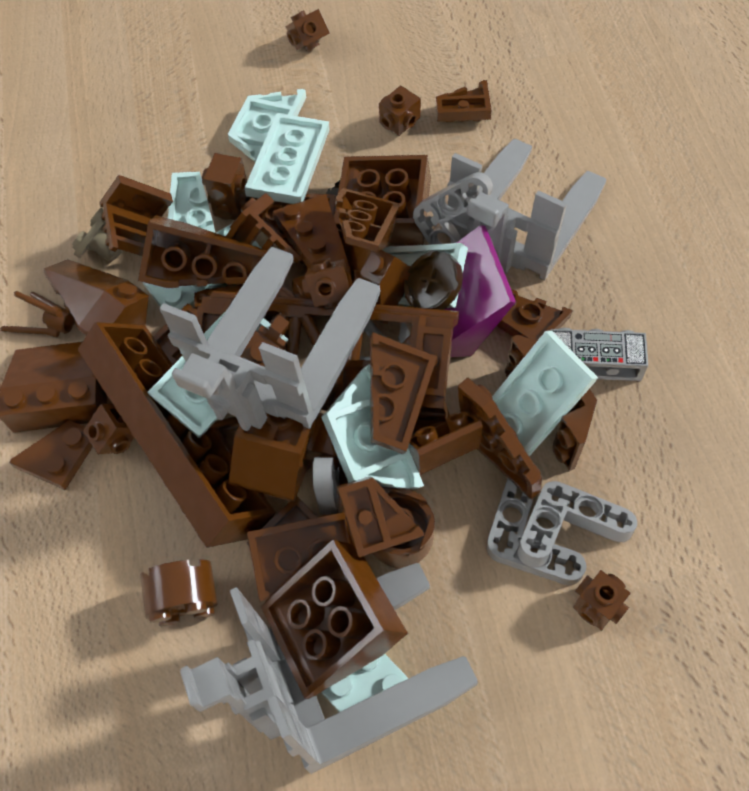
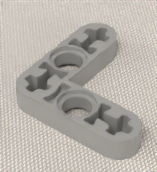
M482 172L472 173L420 202L413 212V218L429 245L442 244L437 238L438 233L447 234L451 239V243H456L462 239L450 219L466 212L469 200L471 198L475 199L480 193L478 190L472 192L468 197L466 195V192L473 185H481L483 188L481 192L487 195L491 194L493 184L488 175ZM445 196H455L459 201V207L452 208L448 206ZM431 211L433 213V217H426L423 212ZM438 223H440V225L436 227L435 230L432 229L433 225L436 226Z
M315 457L313 464V487L320 514H338L339 495L336 487L339 486V467L335 470L333 458Z
M507 479L488 537V555L496 562L564 585L578 583L586 571V562L583 556L574 550L554 544L547 562L540 567L527 566L519 559L517 550L533 499L531 500L524 493H522L521 500L514 498L517 486ZM513 507L520 511L522 518L518 522L512 523L508 522L502 513L506 508ZM506 530L510 532L507 546L510 548H506L503 553L497 551L498 545L495 543L501 541L503 531ZM535 538L531 549H539L542 540ZM552 554L557 555L553 570L548 569L552 560ZM568 560L574 562L573 568L576 569L571 575L566 574L565 567L562 566Z
M548 482L541 490L520 540L517 554L522 563L527 566L540 567L544 565L549 558L563 520L610 540L626 542L630 540L637 527V519L631 511L561 482ZM553 495L559 497L558 502L551 499ZM570 501L574 502L572 508L568 507ZM579 507H590L594 510L596 516L588 517L583 515ZM603 515L607 516L605 522L601 521ZM547 518L553 523L554 527L551 529L542 528L538 525L536 519ZM617 521L623 523V528L617 526ZM535 538L542 540L537 553L530 551Z

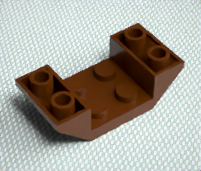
M520 335L512 337L507 366L505 368L507 378L538 340ZM590 388L566 415L562 416L553 442L552 449L556 459L560 463L564 462L569 471L574 470L577 465L597 404V399Z
M337 380L321 410L327 411L330 408L338 388ZM320 412L310 429L303 427L302 423L291 418H277L266 413L267 419L261 429L251 426L246 431L239 424L234 436L229 483L295 502L306 473L303 457Z
M449 411L446 422L417 419L408 448L419 475L479 448L483 428L481 420L469 412H457L450 415Z

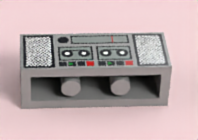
M570 328L550 329L598 379L642 381L648 368L646 333H635L631 330L611 332L600 329H591L589 331L572 330Z

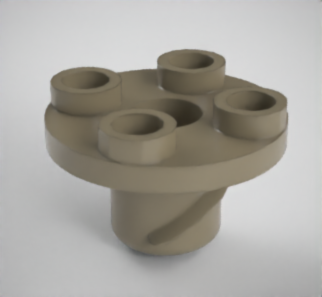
M102 208L90 220L92 228L89 232L82 231L72 243L76 257L81 258L89 250L97 252L107 261H113L122 253L123 250L118 249L114 252L110 251L109 246H106L105 240L108 238V234L103 231L106 222L101 218V214L104 212Z

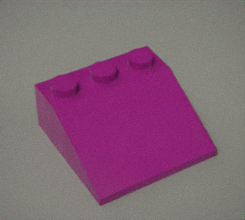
M484 225L478 226L456 242L462 243L468 250L463 269L462 286L458 293L456 307L444 309L459 311L458 324L453 327L450 357H471L516 303L487 228Z

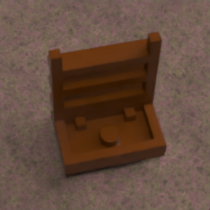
M118 175L99 202L100 207L104 209L101 218L106 222L103 231L108 234L105 243L106 246L110 247V251L116 252L119 249L142 256L148 222L156 215L163 216L173 202L171 193Z
M267 193L258 200L251 198L242 207L239 217L231 224V229L226 237L252 245L262 231L269 238L262 249L268 251L276 244L281 250L293 255V262L295 264L299 263L302 257L262 220L275 201Z

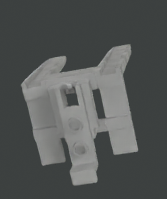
M513 139L484 172L493 184L491 194L487 195L481 192L483 190L481 185H473L466 192L467 197L477 190L480 193L475 199L471 198L469 200L466 212L450 220L461 237H465L480 225L486 226L505 274L511 266L522 270L528 268L540 274V279L545 281L595 206L605 186L606 178L586 171L572 186L563 201L538 190L535 194L531 218L508 208L509 204L500 201L522 170L532 151L531 145ZM454 153L451 161L450 181L447 187L472 173L481 172L482 165ZM448 195V206L458 208V199L453 195ZM515 227L528 232L525 245L516 241L518 231L514 229Z
M271 247L252 270L208 340H206L195 315L165 303L162 304L159 309L170 329L168 338L173 346L180 349L186 361L181 370L174 368L172 376L179 387L207 398V402L213 409L217 419L223 420L227 413L235 415L243 430L248 431L251 426L261 429L267 419L266 413L277 418H291L302 423L303 427L310 429L372 315L381 292L379 285L360 278L356 279L339 302L302 367H300L297 355L264 342L259 347L265 367L240 356L282 287L294 260L291 253Z
M419 563L403 567L377 578L394 610L402 607L430 588L429 582ZM237 587L231 589L230 593L249 641L247 645L252 657L244 658L233 664V666L229 662L224 664L219 657H216L193 669L185 666L180 670L188 700L192 707L202 712L220 702L223 704L229 703L235 715L241 714L260 733L263 732L270 740L281 736L288 753L292 757L299 754L305 769L310 774L448 705L478 684L467 658L462 656L429 668L325 719L316 695L310 699H304L271 628L267 627Z

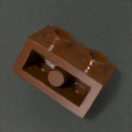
M214 153L209 167L205 168L202 174V184L206 188L208 203L211 204L213 215L224 220H236L242 212V207L249 201V196H246L245 193L247 178L243 161L240 157Z

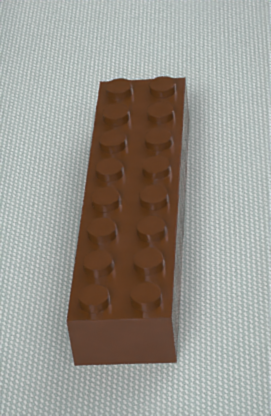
M95 322L78 348V351L145 452L148 460L158 472L165 486L171 492L182 512L197 532L198 537L206 548L248 540L247 532L262 529L276 511L263 493L229 483L233 450L217 428H209L198 438L148 394V391L173 366L145 325Z

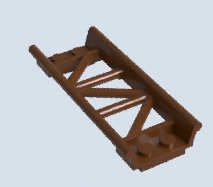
M212 291L211 297H202V305L198 306L197 320L203 333L228 309L237 292ZM276 296L268 311L279 312L269 323L272 324L278 315L290 322L286 351L298 356L302 325L314 347L321 333L311 314L332 316L336 307L324 308L323 305L314 307L312 299ZM376 304L370 320L412 323L411 334L402 343L437 356L417 419L446 422L448 408L445 397L453 327L459 321V311ZM363 332L348 360H360ZM337 388V390H336V393H335V396H334V398H333L332 404H333V403L336 401V399L338 398V388Z

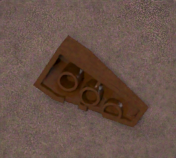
M342 188L336 196L335 205L345 243L375 252L386 248L392 238L400 203Z
M156 215L148 222L138 281L164 288H179V286L197 285L198 287L221 283L243 284L268 251L188 223Z
M338 231L351 271L360 270L361 279L380 286L381 292L376 304L398 306L404 295L405 280L408 281L410 275L408 271L411 266L383 250L375 252L345 243L343 232ZM378 320V321H380V322H382V323H384V324H386V325H387L388 322H389V321H381V320Z
M69 259L44 268L46 278L56 294H59L64 300V307L67 312H71L75 319L74 324L77 329L85 336H87L95 322L146 324L149 295L129 280Z

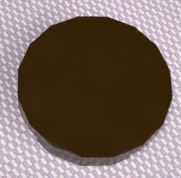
M429 251L421 255L411 265L408 271L410 273L408 281L405 280L404 294L410 306L444 310L456 299L461 290L463 281L462 267L456 258L446 252Z

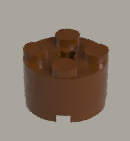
M391 489L387 494L423 530L424 536L372 554L386 565L406 567L419 563L429 553L434 540L435 518L430 506L427 504L428 502L421 494L410 489Z
M199 559L200 566H190L189 560H180L149 568V575L142 572L140 579L145 618L149 619L150 623L159 622V626H170L180 623V616L193 614L194 619L213 616L215 614L214 607L218 603L211 561Z

